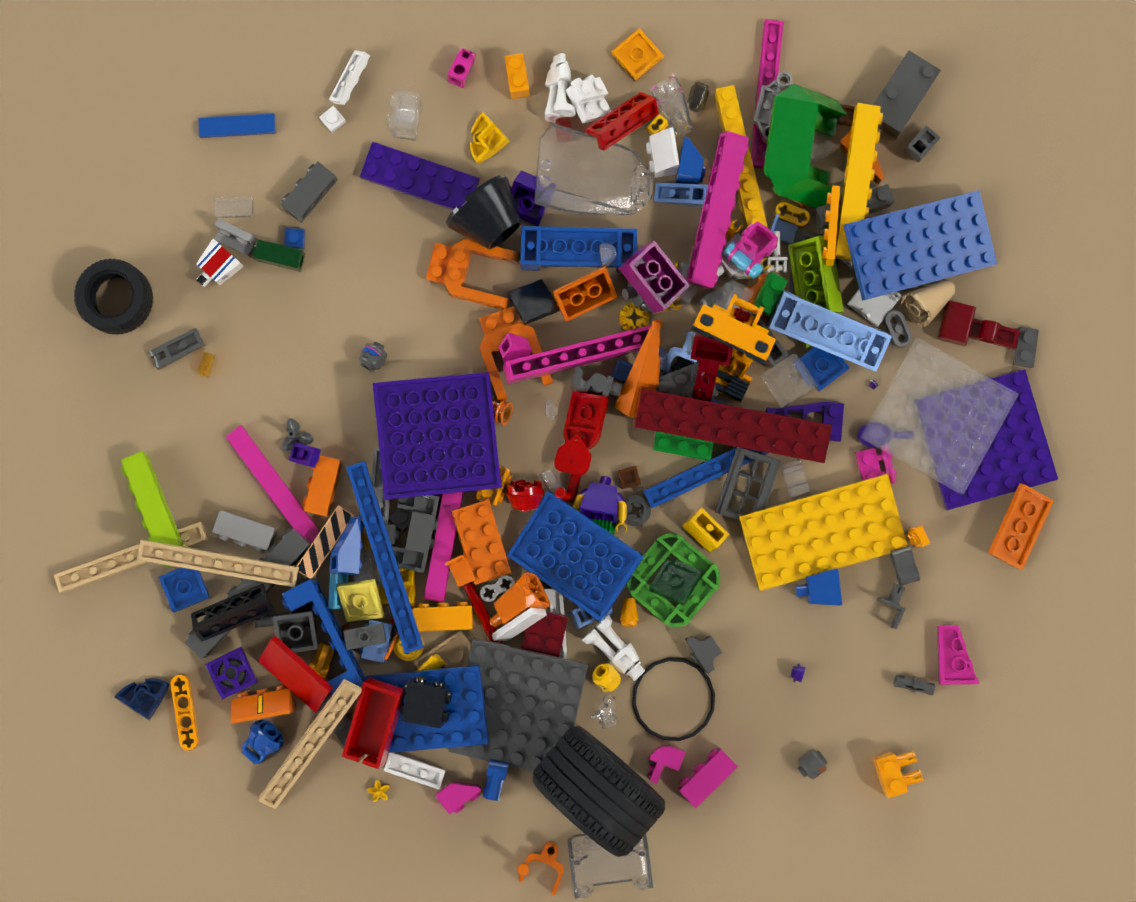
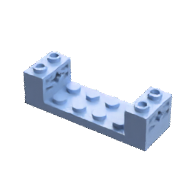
M783 290L766 323L768 328L875 372L892 338L885 331L840 315Z

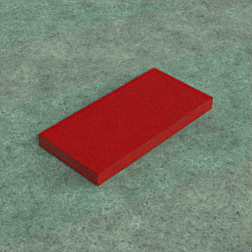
M274 636L269 641L258 660L315 713L320 710L333 690L329 683L277 636Z

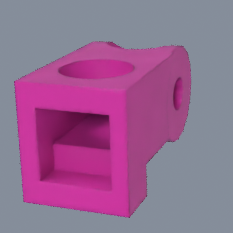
M464 48L460 49L447 74L449 83L464 88L466 79L474 64L476 53Z

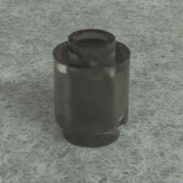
M695 82L694 86L691 87L686 102L689 110L694 112L704 110L709 95L708 85Z

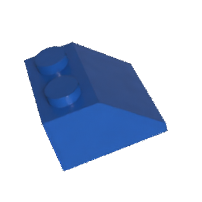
M684 137L675 183H703L706 166H703L704 159L688 137Z

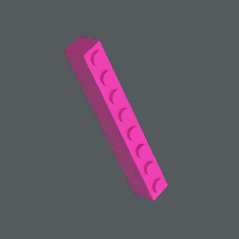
M730 131L720 133L686 281L690 285L710 289L717 283V270L722 263L721 253L727 241L725 236L731 224L730 215L736 203L734 198L740 186L739 177L744 169L743 160L749 148V137Z
M651 325L506 361L503 365L507 384L639 352Z

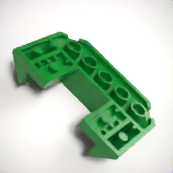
M791 84L786 90L774 97L763 171L766 177H770L774 185L772 188L776 195L816 209L826 205L827 193H831L832 186L828 185L830 172L810 165L814 132L830 138L834 137L837 119L846 116L847 113L837 100L797 84Z

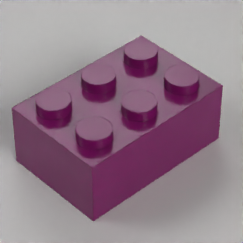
M655 240L644 244L618 268L653 313L667 309L690 286Z

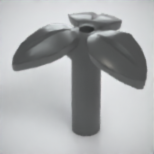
M292 418L288 419L286 424L288 437L283 440L281 445L283 451H291L294 442L296 443L297 440L303 445H309L314 441L312 435L308 432L298 434L300 431L299 423Z

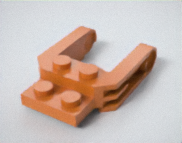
M463 239L453 245V247L435 242L426 275L427 281L445 285L451 297L497 309H507L509 301L507 298L462 286L465 284L471 254L499 261L516 262L518 264L520 253L497 246L489 250L469 239Z
M514 306L479 318L485 334L479 348L499 402L508 398L492 354L500 353L498 346L507 333L527 338L532 349V355L542 352L534 328L524 325L520 321ZM550 374L541 376L544 386L553 383Z

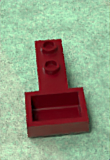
M948 301L945 305L937 340L965 347L968 338L1013 350L1016 349L1020 330L1002 326L1000 323L991 320L975 319V306L955 301Z
M695 332L690 359L699 360L692 398L711 401L719 364L730 365L733 348Z

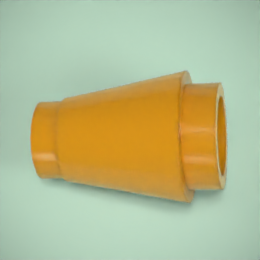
M624 598L619 620L621 621V626H637L639 619L635 603L636 599Z

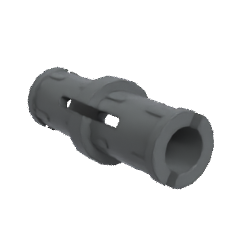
M898 674L894 678L895 687L905 688L913 693L934 694L935 683L925 682L917 677L910 678Z

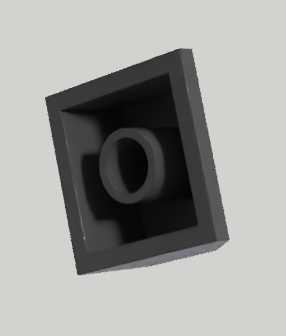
M312 611L272 617L275 636L294 653L318 649L317 625Z

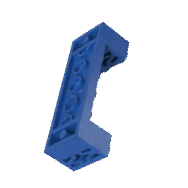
M522 226L521 270L540 271L541 266L597 268L606 266V268H616V273H622L618 268L637 252V229Z
M309 579L282 593L284 597L282 602L285 608L290 609V611H298L314 603L312 609L316 616L320 615L323 621L321 627L325 633H329L332 639L329 641L330 645L340 655V658H338L340 665L343 669H347V672L327 681L333 687L329 696L331 697L344 679L361 687L365 681V675L352 649L347 650L341 627L332 609L328 608V601L317 579Z

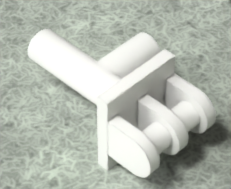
M773 231L778 237L776 249L773 251V257H768L766 260V266L770 265V262H775V265H771L766 270L767 272H786L787 257H780V231Z

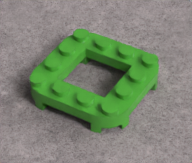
M669 533L660 536L646 551L645 557L626 584L629 593L660 621L671 627H681L691 621L700 608L718 589L720 573L718 567L685 540L684 537L679 534ZM670 553L700 578L676 607L646 583Z

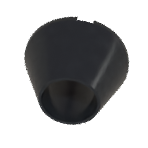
M498 175L471 192L465 198L466 202L460 209L456 207L450 213L446 220L447 227L489 250L508 239L520 227L521 219L506 175H503L504 178Z

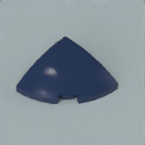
M145 679L146 682L130 683L116 694L115 699L140 716L150 720L162 702L169 683L159 679Z

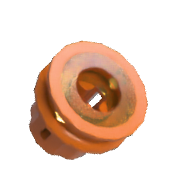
M492 400L495 423H501V425L505 426L511 418L513 404L512 402L507 403L506 400L501 402Z

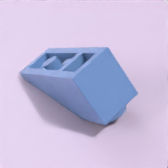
M656 183L654 202L703 207L708 185Z

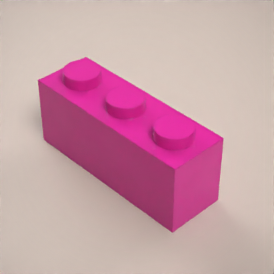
M721 748L718 750L713 749L707 755L708 759L703 764L700 762L693 769L694 773L690 777H684L679 783L680 787L678 790L695 808L738 767Z

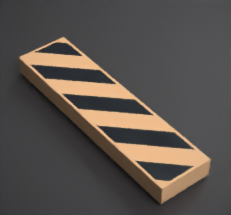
M339 505L296 566L299 567L298 573L307 579L314 577L341 537L351 517H354L353 514Z

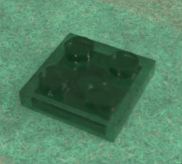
M667 557L649 589L657 595L684 606L703 574L698 569Z

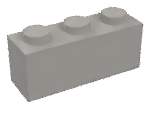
M219 510L212 530L213 533L217 534L216 538L225 541L231 538L236 540L234 544L243 547L249 544L254 546L253 550L264 553L265 550L268 551L273 545L278 531L276 528Z

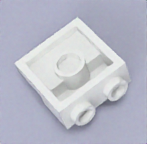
M590 75L583 81L581 78H577L565 90L583 124L599 120L611 112L604 98L608 91L600 77L595 78L594 75Z

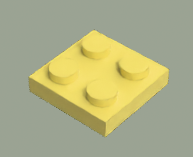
M375 579L341 583L337 586L347 622L383 618L385 615Z

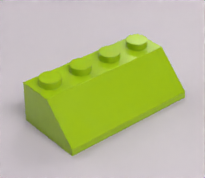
M816 236L788 245L795 295L838 314L843 313L836 258L833 266L825 265L826 259L822 258L823 247H827V240H824V236Z

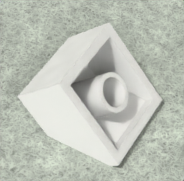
M672 127L649 136V141L646 143L647 154H651L652 160L649 161L650 173L654 172V178L677 175L679 159L674 129Z

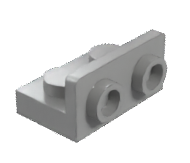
M218 218L215 226L219 231L215 240L249 256L257 239L252 234Z

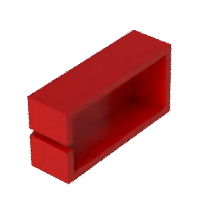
M371 677L363 682L342 757L356 762L363 759L362 764L376 769H380L385 764L400 714V708L405 697L403 695V688Z

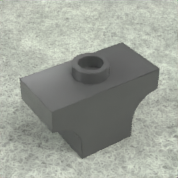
M383 623L344 630L347 650L387 643Z
M693 636L686 639L685 641L693 651L690 655L695 663L700 662L708 674L715 670L713 661L722 651L712 636H708L704 640H696Z

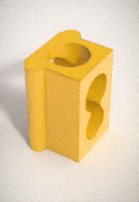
M659 114L645 130L653 135L665 130L669 124ZM657 122H661L662 125L658 126V130L652 129V127H656Z

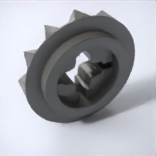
M638 495L629 496L625 499L627 505V519L625 522L631 526L644 524L651 514L648 501ZM631 503L636 508L643 506L639 511L640 518L635 514L628 516V513L632 510Z

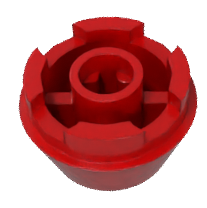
M521 479L511 481V485L507 484L506 494L513 509L531 511L538 508L544 494V489L542 488V482L539 480H534V483Z

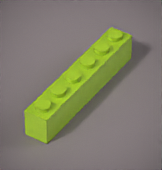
M140 451L122 459L123 466L121 470L123 475L128 477L130 482L128 488L131 494H134L136 497L135 506L143 515L141 521L144 528L148 529L150 536H148L149 541L184 547L148 454ZM162 564L163 566H165V567H167V568L171 567L170 565H164V564Z

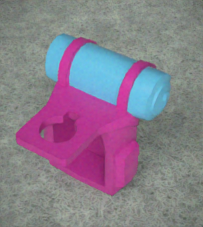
M757 221L754 224L751 223L743 231L739 242L728 244L724 248L723 255L743 270L747 276L749 275L754 279L763 270V266L760 264L765 256H769L776 249L778 237Z

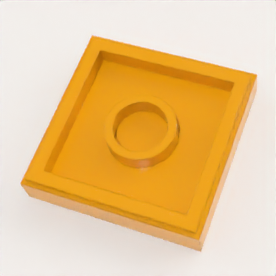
M640 28L611 51V55L635 82L664 58V55Z

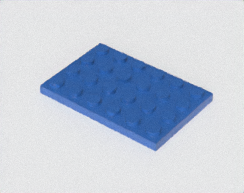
M547 491L538 508L507 554L512 560L535 574L539 579L600 622L604 620L645 557L573 506L557 498L551 491Z
M480 665L367 675L364 677V680L371 677L403 689L405 683L414 677H424L429 682L440 680L444 681L445 685H450L452 700L447 706V711H449L448 722L441 728L404 722L402 721V715L399 714L388 753L489 743Z

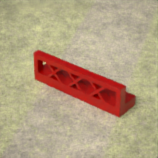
M639 92L586 127V133L596 137L599 149L605 151L659 114L656 98Z

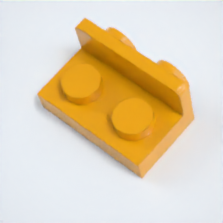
M499 466L501 488L478 490L475 498L481 501L489 499L490 504L497 506L498 503L502 504L506 494L503 492L504 487L510 484L513 477L510 474L511 470Z

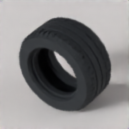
M119 259L97 261L88 266L76 282L74 302L77 311H79L78 313L85 322L104 333L119 335L131 332L140 327L151 312L153 304L151 284L140 270L128 262ZM112 278L126 279L130 283L133 292L129 307L119 315L103 316L96 305V293L99 287L105 281Z

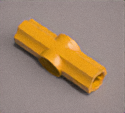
M320 642L315 658L309 666L326 681L330 673V664L335 651L330 644Z

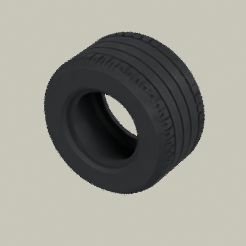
M580 726L569 728L533 771V783L538 790L576 827L616 857L628 855L658 820L657 818H660L665 811V800L622 759Z

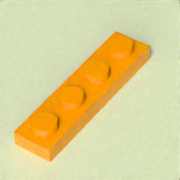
M832 186L831 193H827L826 204H830V211L826 210L825 222L829 223L828 229L825 228L824 240H827V247H823L822 258L826 259L825 265L833 266L835 260L840 186Z

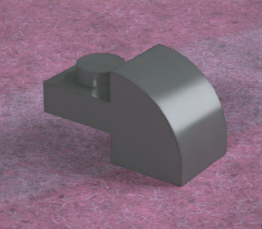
M926 125L904 151L919 163L939 141L940 137Z

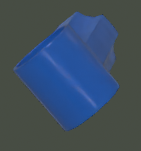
M490 759L483 798L499 801L509 763Z

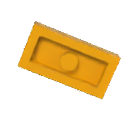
M922 525L907 530V539L914 547H923L930 544Z

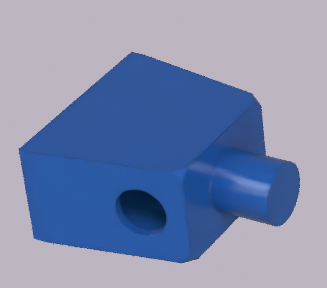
M831 569L807 576L805 578L806 585L795 586L796 596H807L808 604L842 606L838 569Z

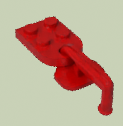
M572 391L564 426V439L566 443L557 449L554 461L555 468L558 471L570 473L571 476L567 492L564 488H558L555 491L557 498L570 503L575 501L581 475L587 473L590 467L592 455L589 450L597 445L601 437L609 397Z

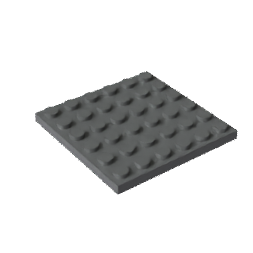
M473 638L467 666L480 665L489 743L450 747L448 752L486 761L493 759L509 763V766L534 771L560 738L564 736L565 732L569 728L574 727L588 664Z

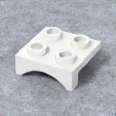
M858 289L847 305L875 327H878L902 295L898 292H893L862 301L860 290Z

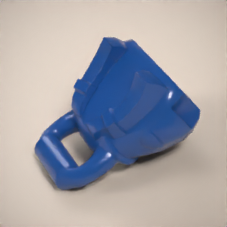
M261 719L254 722L250 727L248 739L243 743L242 754L253 764H260L269 754L276 753L282 748L284 743L282 733L269 721ZM247 746L252 747L260 755V758L257 755H255Z

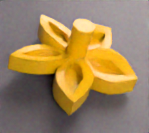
M376 779L374 787L367 789L370 794H374L372 797L373 803L378 801L379 797L383 800H388L385 792L389 789L390 785L381 786V782Z

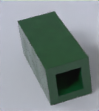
M259 239L252 248L253 258L257 262L301 272L305 258L303 250Z

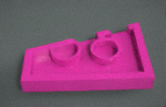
M937 626L939 684H980L975 675L972 661L968 656L959 626Z

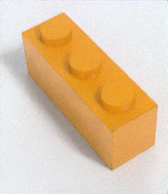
M456 602L457 606H449V603H437V607H429V603L418 604V608H413V613L419 631L473 629V606H468V602Z

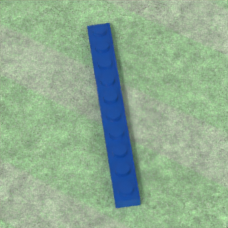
M366 461L347 466L346 469L404 653L424 648Z

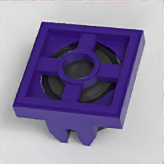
M242 647L205 664L221 700L258 683Z

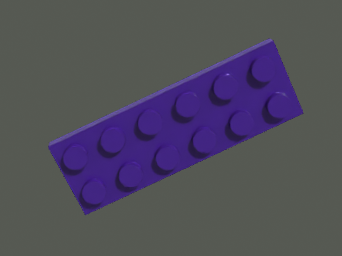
M373 141L360 174L361 179L454 210L456 207L460 209L466 202L465 198L477 189L480 181L478 177Z

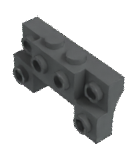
M438 495L398 499L397 508L412 510L405 547L392 545L400 568L424 573L429 549L432 550L435 538H431L432 531H436L438 519H435L439 502Z

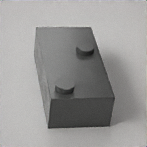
M908 51L874 103L876 106H881L880 113H883L881 125L878 124V128L897 139L941 70L913 52Z

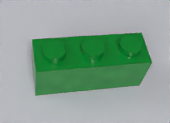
M656 431L652 449L654 451L710 461L714 442Z

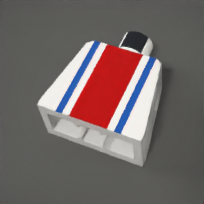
M212 239L196 264L203 270L196 280L204 287L212 279L221 285L244 266L216 240Z

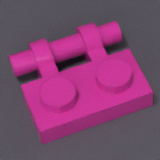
M888 445L881 446L882 454L880 455L876 454L875 448L855 452L862 480L888 474L890 484L897 482L895 477L897 475L896 469L893 468L891 460L893 456L892 452H889ZM884 460L886 471L881 472L878 461Z

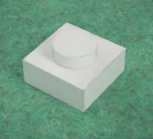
M334 106L319 117L331 133L335 132L346 122L345 118Z

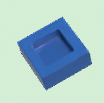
M285 228L284 246L305 249V229Z

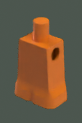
M525 572L507 592L494 602L498 613L490 618V623L493 627L498 628L501 624L506 625L531 607L538 609L549 607L550 601L539 578L533 573Z

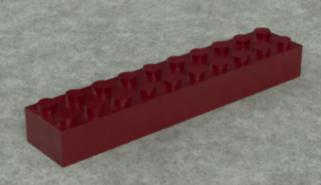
M639 388L632 424L636 428L825 463L832 425L643 388Z

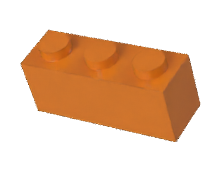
M319 455V461L316 463L315 468H312L314 470L313 476L309 477L307 482L309 491L308 495L304 496L302 502L304 512L329 517L343 461Z

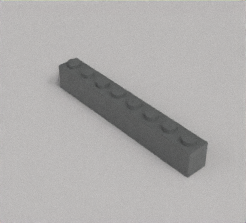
M288 529L282 534V540L278 544H273L267 552L269 554L265 558L261 557L259 560L293 566L309 549L311 543L298 530ZM241 578L242 583L238 587L234 586L227 593L229 595L227 598L261 584L265 585L266 592L268 593L275 584ZM261 592L255 594L252 599L261 597ZM243 600L236 602L234 607L241 605ZM225 608L218 609L216 614L222 613ZM192 630L187 635L189 639L185 644L203 659L232 630L203 642Z

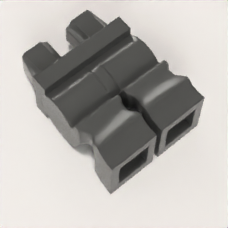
M576 366L570 387L575 392L587 393L590 390L595 395L616 398L620 396L623 384L613 382L614 377L608 376L606 378L602 374L595 373L589 380L584 381L582 379L583 370Z

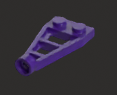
M818 402L777 409L766 408L768 413H776L783 416H788L790 412L802 413L801 419L804 420L807 419L809 413L821 412L823 414L822 423L832 425L829 441L841 442L844 403Z

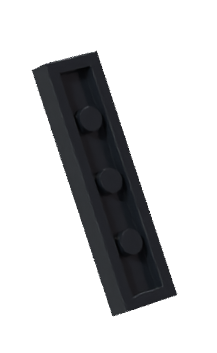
M261 584L191 613L193 631L203 642L273 613L274 608L267 597L265 585ZM261 592V597L252 599L255 594ZM243 600L241 605L234 607L236 602ZM225 608L222 613L216 614L218 609ZM206 615L203 621L198 622L197 618Z

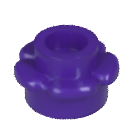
M800 664L797 667L793 666L790 676L794 678L793 682H802L805 667L800 666Z

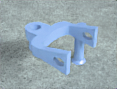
M694 332L686 333V341L683 348L672 347L668 354L664 348H659V356L661 357L660 370H664V375L672 372V360L676 356L695 363L697 362V360L690 359L691 347L695 336Z

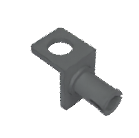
M894 583L888 599L882 597L877 599V601L898 610L890 627L892 629H897L906 609L899 604L906 588Z

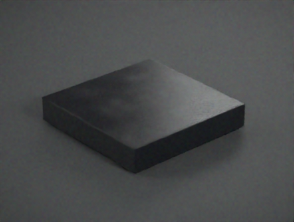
M542 279L508 292V298L524 325L559 312L558 305Z

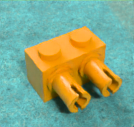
M913 750L898 756L888 752L872 758L886 797L892 798L907 793V786L924 781L923 777L920 776L922 775L920 769L904 775L901 773V767L917 762V758H914L915 753Z

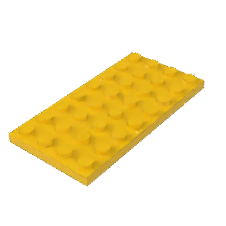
M888 474L738 516L760 591L831 569H838L890 554L891 550L907 546Z

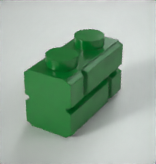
M773 272L767 274L753 302V305L759 308L760 306L764 307L761 315L766 317L771 316L774 306H776L788 280Z

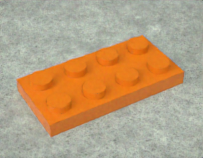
M1019 483L988 554L1018 570H1023L1054 500L1025 484Z
M489 499L452 510V516L464 555H466L476 577L473 585L510 574L511 570Z

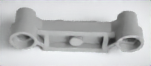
M786 71L780 72L776 80L769 85H763L759 95L752 123L756 124L762 136V141L766 144L768 142L766 135H769L774 97L789 87L792 82L791 74Z

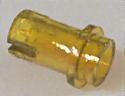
M203 353L200 366L196 369L198 370L197 374L208 377L212 373L210 370L215 355Z

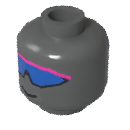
M378 342L373 344L367 343L359 356V360L362 362L360 365L373 372L381 369L387 358V353L383 350L384 346Z

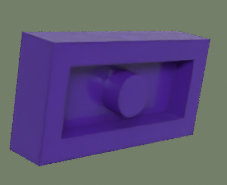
M294 442L289 461L315 468L316 463L319 461L321 450Z

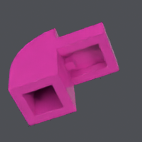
M662 745L655 748L648 757L649 760L655 762L654 765L650 764L647 775L650 776L649 781L657 784L664 766L679 771L686 752L671 745Z

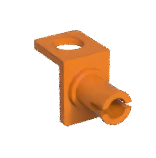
M460 555L445 562L446 566H449L458 587L476 579L466 555Z

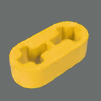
M787 202L779 203L774 210V215L779 214V220L797 225L798 228L805 227L810 221L808 211ZM783 207H785L787 213H785L784 216L780 215L781 211H779L778 209L781 210ZM800 214L804 215L803 219H805L806 221L803 220L801 223H799L798 218L794 217L793 215L799 217Z

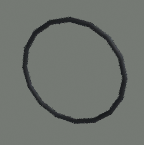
M665 658L653 662L639 676L633 688L632 705L638 722L648 733L662 740L682 741L694 737L707 726L714 712L715 692L710 678L700 666L682 658ZM668 661L684 662L696 668L707 680L712 694L711 710L705 722L693 733L679 738L664 737L650 730L640 718L636 706L637 688L643 676L654 666Z

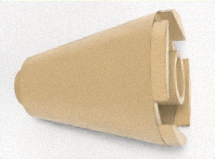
M942 279L906 293L901 299V304L904 303L906 307L904 309L905 314L917 326L919 324H922V327L929 325L955 294V285L950 280Z

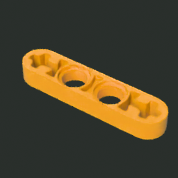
M179 674L171 680L179 743L184 750H192L199 744V735L191 683L186 675ZM180 678L181 681H185V684L182 685V691L187 690V694L183 693L177 696V692H181L180 686H176V682ZM181 697L188 699V706L186 708H182L178 704ZM184 716L191 719L189 727H184L181 723ZM193 729V732L189 733V737L194 739V743H191V747H189L188 743L185 744L188 734H183V731Z

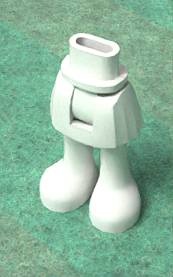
M564 53L553 57V63L550 65L551 69L548 71L545 86L550 88L545 109V120L551 123H559L563 121V117H573L576 115L575 107L567 103L565 90L571 83V71Z
M607 615L595 627L618 650L615 652L595 628L591 629L583 637L582 641L585 644L597 646L609 659L608 664H611L621 674L629 675L635 681L645 672V669L640 665L641 662L632 644H625L611 627L612 619Z

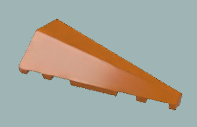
M658 319L653 320L614 406L628 417L634 418L639 388L656 391V387L659 386L661 359L659 356V346L662 344L660 327L663 326V322Z

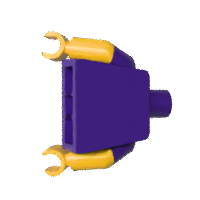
M600 477L599 483H590L588 488H584L576 496L573 505L575 509L590 519L612 521V523H616L619 520V523L616 525L617 533L619 525L625 526L626 533L627 526L624 522L627 519V505L622 494L617 493V487L611 485L610 477Z

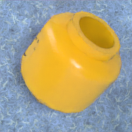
M608 663L597 666L592 674L593 682L603 692L614 691L621 681L618 671Z

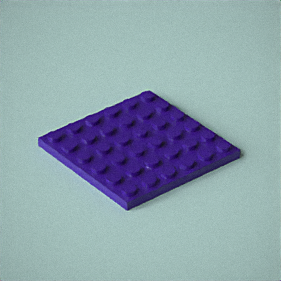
M1025 369L914 400L946 510L1015 492L1019 483L1033 487L1059 480Z
M489 372L373 383L384 500L501 488Z

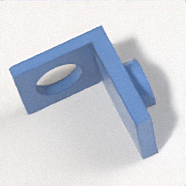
M776 214L770 231H780V241L792 244L798 226L779 220V214Z

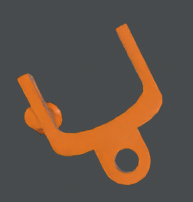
M551 841L547 842L543 846L541 854H528L525 863H521L518 866L517 871L520 874L518 881L522 882L524 876L529 873L528 865L531 861L546 863L558 871V876L551 892L552 895H556L564 873L563 865L556 861L559 851L557 844ZM553 847L555 850L553 853H548L547 849Z

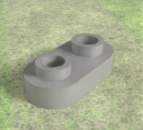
M895 310L889 312L884 318L886 329L892 336V343L898 348H904L912 341L910 329L901 312ZM891 318L896 319V324L891 323ZM898 336H903L904 341L900 342Z

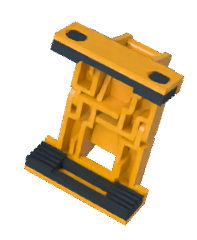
M734 293L727 309L716 304L712 308L703 304L691 330L733 348L731 356L733 359L729 367L719 364L715 386L718 393L741 403L752 380V377L745 374L753 360L763 365L765 364L776 339L768 335L769 330L757 325L764 307L760 306L759 308L738 298V295ZM733 304H735V305L739 306L740 308H738V307L735 308V307H732V306H733ZM678 356L672 370H678L695 362Z

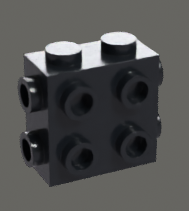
M414 677L405 683L403 689L405 702L402 703L400 708L402 721L441 728L448 722L449 711H447V706L452 700L450 685H445V682L440 680L429 682L424 677Z

